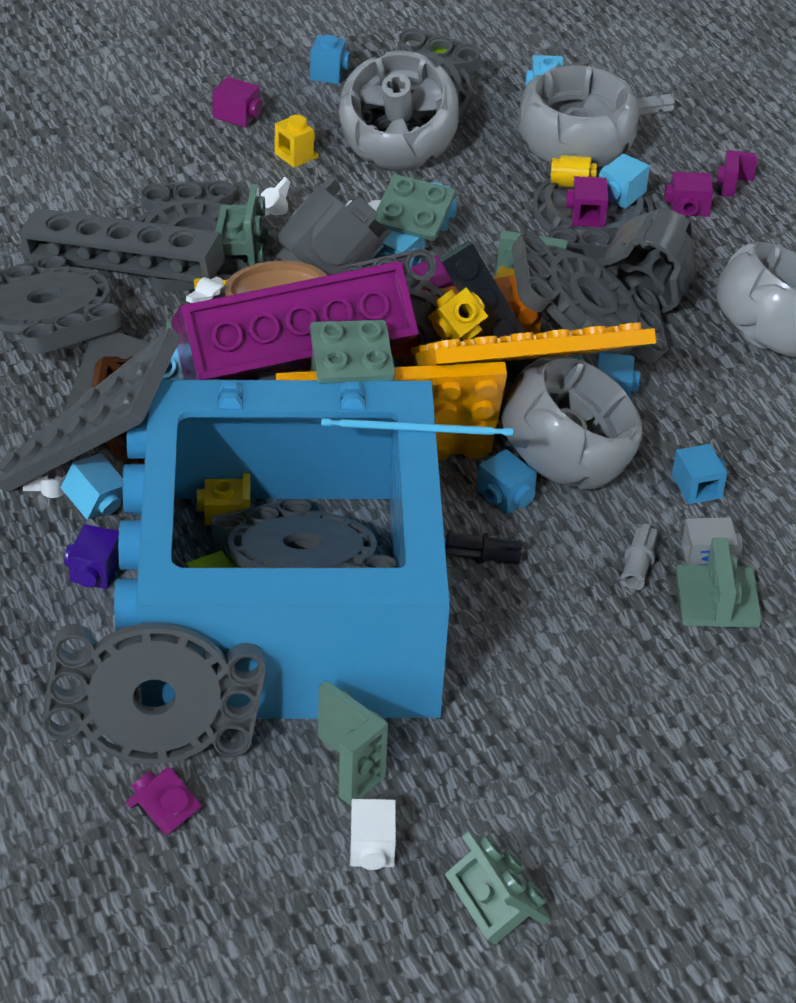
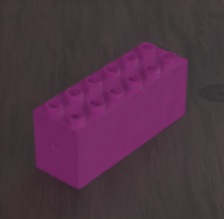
M402 261L181 305L171 319L172 329L181 336L177 345V351L184 380H252L258 373L289 372L311 367V322L384 320L387 325L391 350L402 347L419 334Z

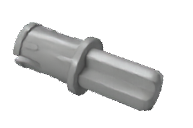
M643 524L641 528L636 529L632 545L625 551L626 564L620 577L621 584L624 587L637 590L642 589L645 585L648 568L654 564L655 554L653 551L658 531L651 528L650 524Z

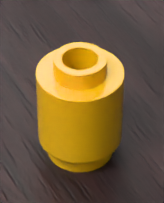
M561 155L560 158H552L551 184H558L559 187L573 188L574 176L597 177L598 164L592 163L591 156Z

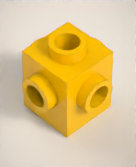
M467 287L457 294L452 289L435 301L439 308L427 316L437 334L445 340L459 338L469 340L483 330L479 323L488 317L480 297L474 292L470 293Z

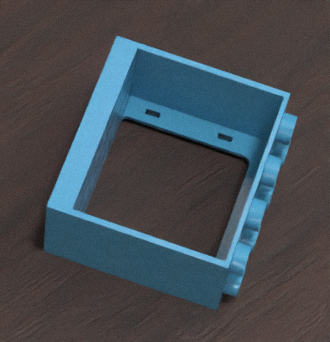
M161 380L143 422L127 431L128 459H145V464H124L123 467L124 513L141 515V520H120L119 568L120 570H138V578L116 579L115 630L140 623H171L188 627L206 636L224 655L234 646L241 643H251L258 646L264 654L266 673L256 719L318 718L319 685L325 680L339 689H344L354 700L370 711L377 712L382 718H441L450 603L436 432L348 428L335 425L321 426L322 418L331 420L346 419L435 424L432 381L318 383L317 380ZM243 473H250V499H389L392 557L397 561V568L178 567L172 562L174 499H197V489H205V479H243ZM242 658L235 663L234 667L238 671L249 672L255 669L258 663L252 658ZM158 679L148 680L138 686L141 687V702L144 706H163L171 702L175 697L174 689L165 681ZM242 693L234 694L228 698L227 703L236 708L243 707L250 702V697Z

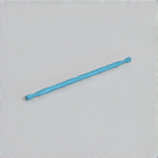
M322 418L321 426L335 425L348 428L483 435L503 434L505 436H513V428L495 429L493 427L346 419L331 420L327 418Z

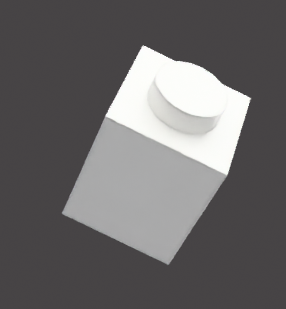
M352 799L350 866H362L368 870L394 867L396 843L395 800Z

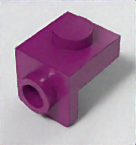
M726 151L724 166H718L716 184L722 185L721 196L734 197L737 179L754 181L758 160L756 153Z
M170 766L157 776L152 770H149L131 785L136 793L125 802L130 808L139 803L158 828L166 835L202 806Z

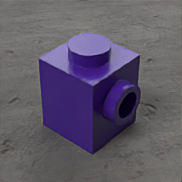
M87 524L83 525L74 544L70 543L65 552L64 564L69 567L70 582L78 583L84 587L94 586L108 589L119 566V531Z

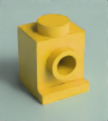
M292 115L275 123V154L295 168L319 157V154L314 151V129L307 124L304 116Z
M243 473V479H205V489H197V512H204L205 525H211V520L214 516L250 508V473Z

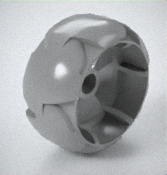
M389 51L382 57L365 60L352 71L341 92L339 115L344 137L360 158L365 161H374L379 168L385 170H412L421 167L432 155L438 158L450 145L459 123L458 95L452 79L441 65L436 68L427 56L417 52ZM366 104L385 107L386 117L391 121L385 132L378 131V128L374 125L368 126L364 123L362 109ZM436 109L435 116L420 128L417 126L412 128V131L408 130L405 122L412 117L413 110L430 111Z
M564 65L551 68L541 76L534 77L527 84L520 101L518 123L522 139L527 142L529 149L542 160L552 164V158H560L561 155L591 156L592 163H597L599 168L609 165L620 154H626L631 148L637 134L639 106L631 87L618 75L590 66Z
M751 242L743 245L732 255L719 276L716 287L718 305L727 318L743 332L744 337L749 342L759 348L771 349L777 353L796 358V253L771 243Z
M567 355L544 356L526 366L510 386L501 409L503 428H513V436H507V438L526 463L547 479L555 483L578 487L580 490L600 488L617 478L637 453L642 439V423L639 412L620 385L596 366Z

